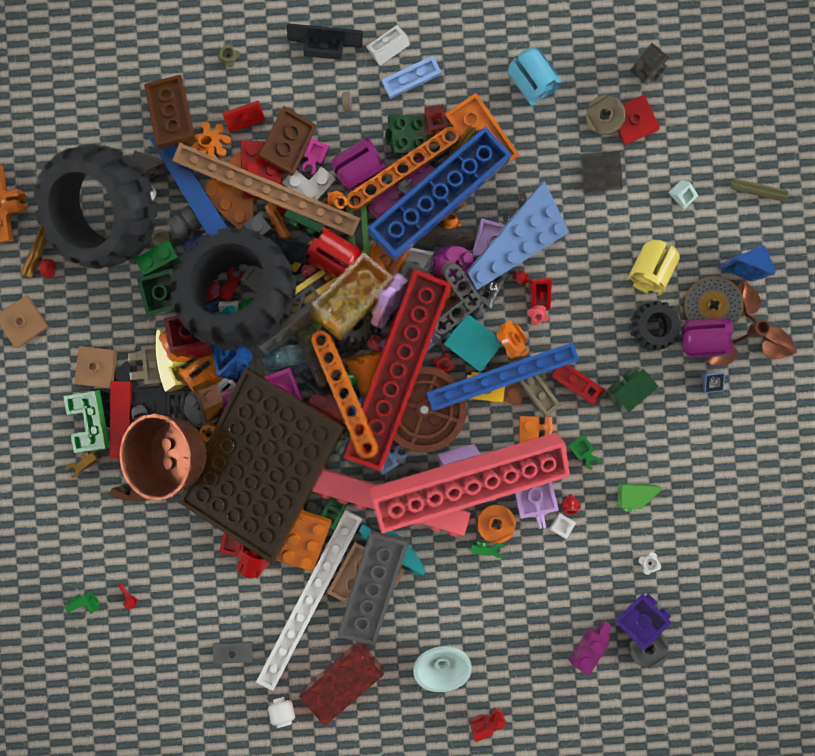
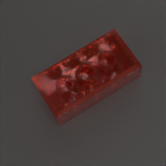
M356 642L301 690L299 697L325 727L384 675V667L363 643Z

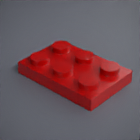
M241 140V169L281 185V170L258 157L265 141ZM242 191V199L262 200Z

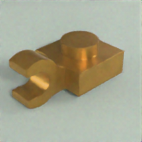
M89 451L80 457V462L68 464L65 469L69 470L73 467L75 474L71 478H76L85 469H88L103 457L99 452L91 453Z

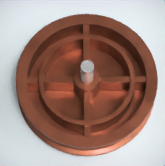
M432 367L420 368L394 436V440L399 445L416 452H432L449 445L459 435L466 419V400L432 411L426 395L429 391L456 383L450 375ZM430 415L429 419L432 424H438L441 421V417L443 421L438 426H432L428 422V416Z

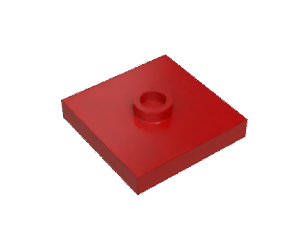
M645 94L623 104L625 108V122L618 130L624 146L660 130Z

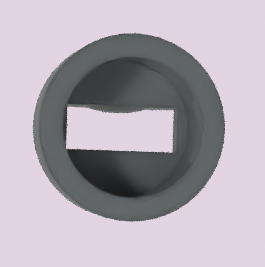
M143 405L133 407L131 411L132 419L136 421L142 416H147V409Z

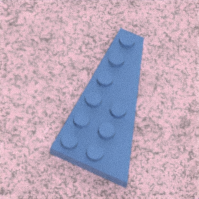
M545 181L537 186L538 188L526 199L525 204L516 211L501 229L500 234L495 240L491 241L488 245L489 247L466 271V275L475 290L483 287L569 233Z

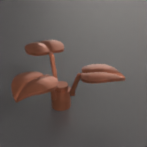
M747 281L738 284L737 287L743 297L742 314L752 320L753 323L749 326V333L732 341L731 345L751 336H762L765 340L761 344V349L764 355L770 359H781L797 353L794 342L784 330L778 327H771L768 321L759 320L758 317L754 318L749 315L756 313L760 309V296ZM734 347L733 356L706 357V361L714 366H725L736 359L738 351Z

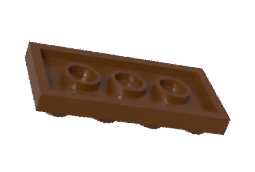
M181 74L144 84L158 150L196 140Z

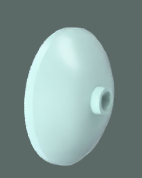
M441 646L421 654L414 664L413 672L416 682L421 687L434 692H447L455 690L467 682L472 672V666L469 657L463 651L453 647Z

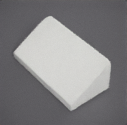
M396 25L366 47L375 61L382 65L408 47L410 43L407 35Z

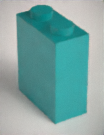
M468 315L456 324L457 327L453 332L449 330L443 338L446 341L443 346L480 373L503 343L499 342L495 334Z

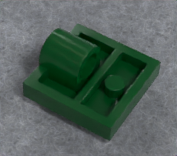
M398 114L387 116L388 128L385 131V142L391 146V155H407L427 141L425 116Z
M287 209L285 217L292 228L298 231L304 229L313 238H319L324 233L321 230L324 228L323 225Z

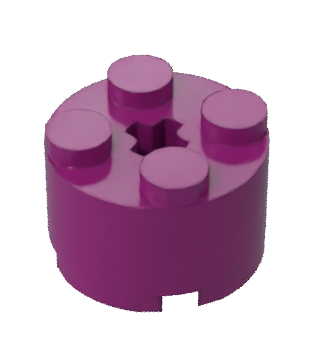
M460 246L442 247L431 257L432 261H435L436 264L430 272L434 277L446 281L442 275V267L447 262H454L466 275V271L474 263V256L467 249ZM451 268L449 270L450 275L456 278L457 276L453 272L454 269Z

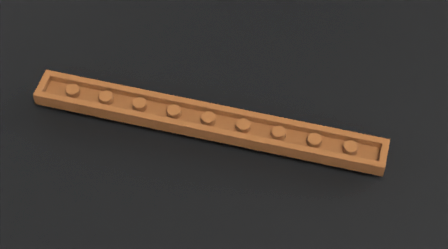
M179 143L172 160L176 164L286 210L290 209L351 237H354L361 220L359 217L182 143Z

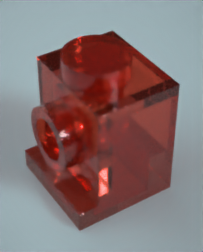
M443 104L424 108L429 135L433 134L435 136L445 128H448ZM438 121L440 124L434 126L433 122Z

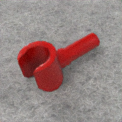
M120 583L118 587L126 598L123 606L128 610L133 609L138 599L130 595L123 583Z

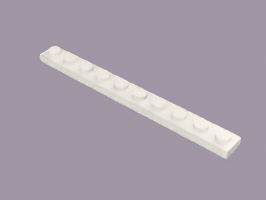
M348 510L344 511L256 681L257 683L272 691L274 690L362 521V517Z

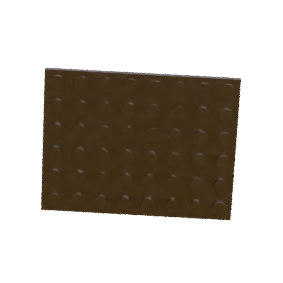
M245 368L206 445L207 455L204 470L195 483L184 489L178 503L272 564L280 554L346 427L253 370Z

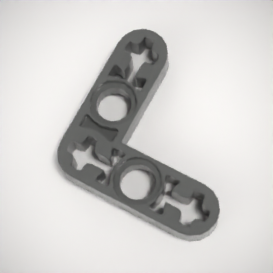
M447 262L443 265L442 275L448 283L452 284L451 288L458 298L442 310L435 331L439 334L449 331L473 312L481 303L480 296L462 269L454 262ZM451 268L454 269L453 272L457 276L456 278L450 275L449 270ZM464 281L466 283L465 288L458 291V284ZM467 294H469L472 297V303H469L470 301L466 296ZM460 308L459 314L453 317V309ZM442 321V327H439L438 323Z

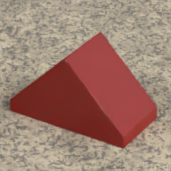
M552 278L532 279L528 283L531 308L536 305H543L546 310H551Z

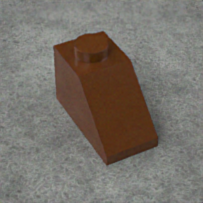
M210 379L193 386L205 422L221 417L224 411V404L217 383Z

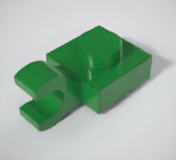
M476 540V543L471 542L470 552L503 558V554H498L496 550L499 547L505 548V545L503 543H495L493 546H490L485 541Z

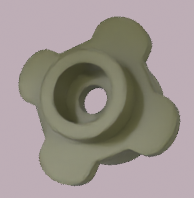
M229 44L224 45L217 55L218 60L225 62L227 67H233L235 60L240 57L239 51H235Z

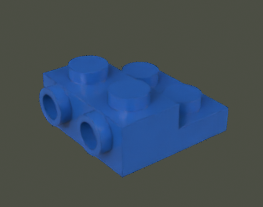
M242 344L238 345L237 350L219 349L216 345H211L217 377L227 380L236 379L237 373L248 368L249 362L253 359L250 347L245 348Z

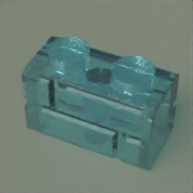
M303 344L285 346L274 349L268 355L263 352V363L266 371L306 364L305 346Z

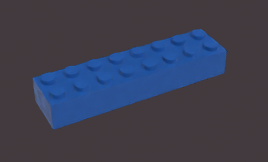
M485 126L368 227V234L389 258L395 262L509 162L512 155Z

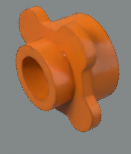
M449 214L439 223L447 230H453L456 226H461V222L458 221V216L455 214Z

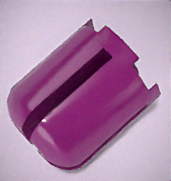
M368 137L336 155L332 160L333 170L343 187L349 191L355 190L386 169V166L381 162L378 151Z
M714 318L685 322L681 333L682 348L685 355L689 358L733 356L734 345H731L733 326L731 319Z

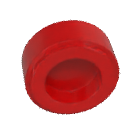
M43 259L40 263L41 276L43 278H53L56 273L55 262L52 259Z

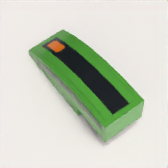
M352 197L350 199V204L353 206H357L361 202L359 197ZM347 206V213L361 219L354 237L349 236V242L358 246L362 253H370L367 206L358 211L350 210Z

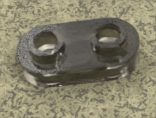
M406 463L388 471L385 474L384 482H391L390 477L392 475L397 476L398 479L411 476L408 474L410 468L415 469V474L421 473V468L417 463Z

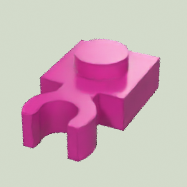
M311 138L304 154L308 161L303 163L302 171L305 172L306 168L311 166L313 168L311 175H314L317 172L316 164H323L329 146Z

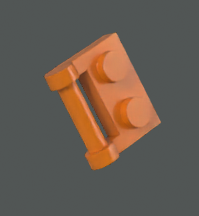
M213 354L200 357L185 369L182 368L177 372L179 377L193 392V386L210 379L218 384L224 379L217 377ZM208 361L211 364L195 378H190L189 375Z

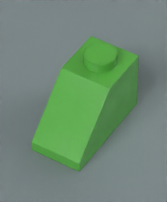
M618 483L617 506L623 508L625 512H635V509H642L661 491V486Z

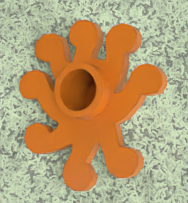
M203 122L201 123V129L204 130L203 134H196V140L186 143L189 145L193 144L191 148L217 158L214 155L215 149L219 157H224L227 154L226 150L222 148L220 141H223L225 145H230L231 138L227 135H220L224 132L222 124L215 125V130L210 132V124Z

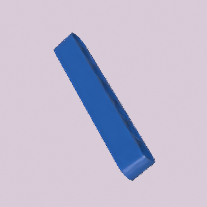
M154 134L151 135L149 139L206 233L212 237L218 234V229L228 228L193 170L172 161L178 145L158 150Z

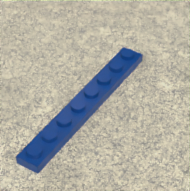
M572 342L429 391L426 395L432 411L577 362L579 357Z

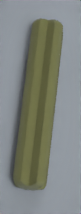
M734 179L731 182L730 188L732 190L784 201L788 197V191L740 179Z

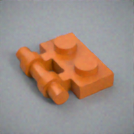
M519 416V443L539 438V430H544V436L552 434V430H554L552 417H545V424H539V417Z

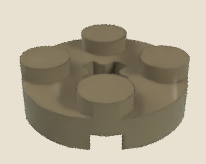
M608 95L595 98L587 110V124L594 132L600 135L615 133L625 122V108L618 98ZM602 111L611 112L608 120L601 119Z

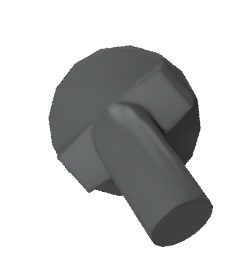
M404 179L400 183L398 194H408L412 190V179L409 181Z
M480 303L469 314L475 320L482 318L485 312V308H483L484 303Z

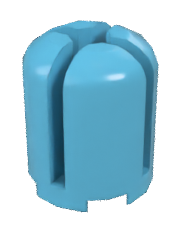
M529 48L522 51L518 55V59L514 58L508 68L509 76L531 106L536 105L535 101L539 98L542 99L550 96L559 88L557 83L563 82L538 48Z

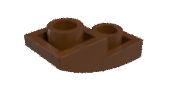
M122 485L112 488L109 496L126 501L151 500L140 496L133 489L130 492L131 489Z

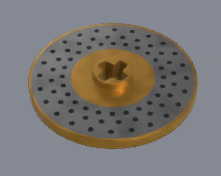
M712 276L697 281L690 287L684 299V313L688 321L729 318L732 321V326H734L740 319L743 311V297L740 290L733 282L723 277ZM710 301L718 302L716 310L714 308L709 309Z

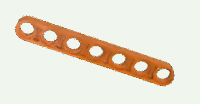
M453 127L445 128L350 192L346 198L348 208L353 211L362 209L454 147L459 140L458 130ZM453 133L456 138L454 141H447L445 135ZM436 143L440 146V150L432 152L429 146ZM416 154H421L424 156V161L417 163L413 157ZM399 165H406L408 171L404 174L399 173L397 170ZM389 175L393 180L390 184H384L381 180L382 177ZM368 186H374L377 189L374 195L366 193ZM352 197H359L361 202L359 205L353 206L350 204V199Z
M317 331L312 336V344L360 456L371 458L376 455L378 447L330 334L324 331ZM325 335L326 342L320 346L317 342L318 337ZM331 352L334 355V359L331 363H326L325 356ZM336 370L341 372V378L338 381H334L332 378V374ZM343 388H347L349 391V396L346 399L340 397V391ZM354 406L357 413L351 418L348 416L347 411L349 407ZM359 424L364 427V433L361 436L355 433V428ZM366 443L372 445L370 454L363 452V446Z

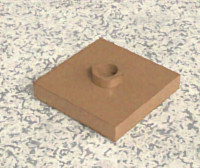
M27 295L0 312V326L14 348H19L49 328L31 298Z
M79 346L74 384L110 388L111 381H114L118 351Z

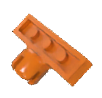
M1 165L0 244L13 241L11 215L24 212L28 208V203H20V201L28 200L24 191L20 189L7 191L4 167Z

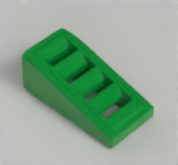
M334 497L329 498L320 515L334 521L329 528L332 532L335 530L347 506L337 502ZM331 502L340 506L341 509L339 510L331 506ZM329 509L338 514L337 517L327 513V510Z

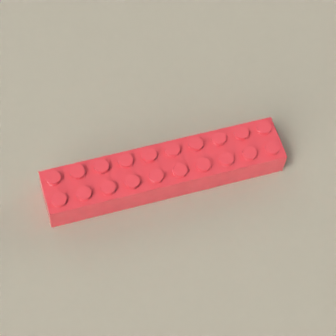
M553 433L371 487L369 491L381 532L385 533L569 477L565 442L557 433Z

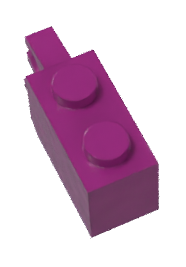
M603 620L598 628H589L569 657L572 666L587 676L591 674L610 644L608 642L610 638L608 633L612 626Z

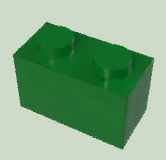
M168 240L134 259L143 276L165 271L178 264L181 256L175 244Z

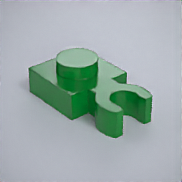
M584 434L567 445L578 461L585 459V466L588 469H593L590 466V461L593 459L597 464L601 463L598 457L591 454L595 449Z

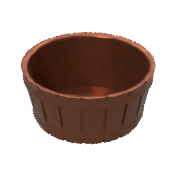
M150 414L134 421L125 432L120 447L121 468L131 488L140 496L157 501L175 496L184 488L195 483L204 470L207 455L205 442H203L204 440L200 432L185 420L165 415Z

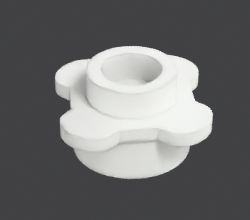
M654 552L649 553L646 557L641 556L639 558V563L644 568L643 572L647 575L661 569V564L656 559L657 554Z

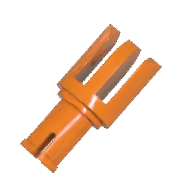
M332 190L333 192L326 194L328 197L327 199L324 198L325 204L339 210L347 206V199L342 192Z

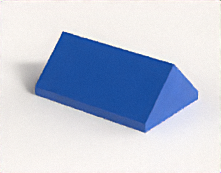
M765 245L720 263L717 267L751 282L774 275L776 272Z

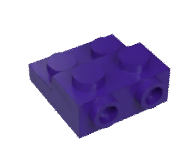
M642 593L615 622L645 650L672 623L669 620L672 616L664 608L659 610L654 605L656 600L649 594L645 596Z

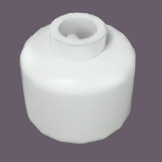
M284 697L273 700V704L268 707L271 724L277 725V728L290 725L292 720L295 719L292 701H285Z

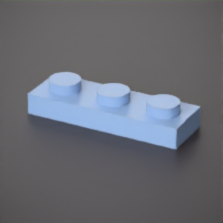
M431 56L382 79V84L389 99L440 76L441 71L434 56Z

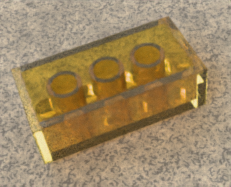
M363 253L311 305L310 316L341 340L378 302V294L381 290L388 288L394 276Z

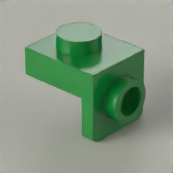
M92 592L82 597L80 594L69 599L70 604L64 607L67 613L74 611L84 604L90 614L100 609L99 600Z

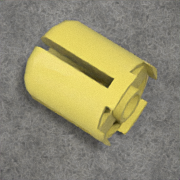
M650 240L645 243L628 276V279L630 278L634 282L633 287L647 294L650 290L659 292L658 296L663 295L680 259V254L676 248L670 244L665 249L667 242L661 240Z

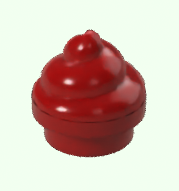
M569 494L562 502L561 508L565 514H578L581 504L575 496Z

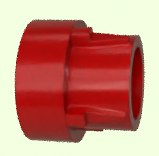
M241 544L238 552V572L244 577L258 579L270 562Z

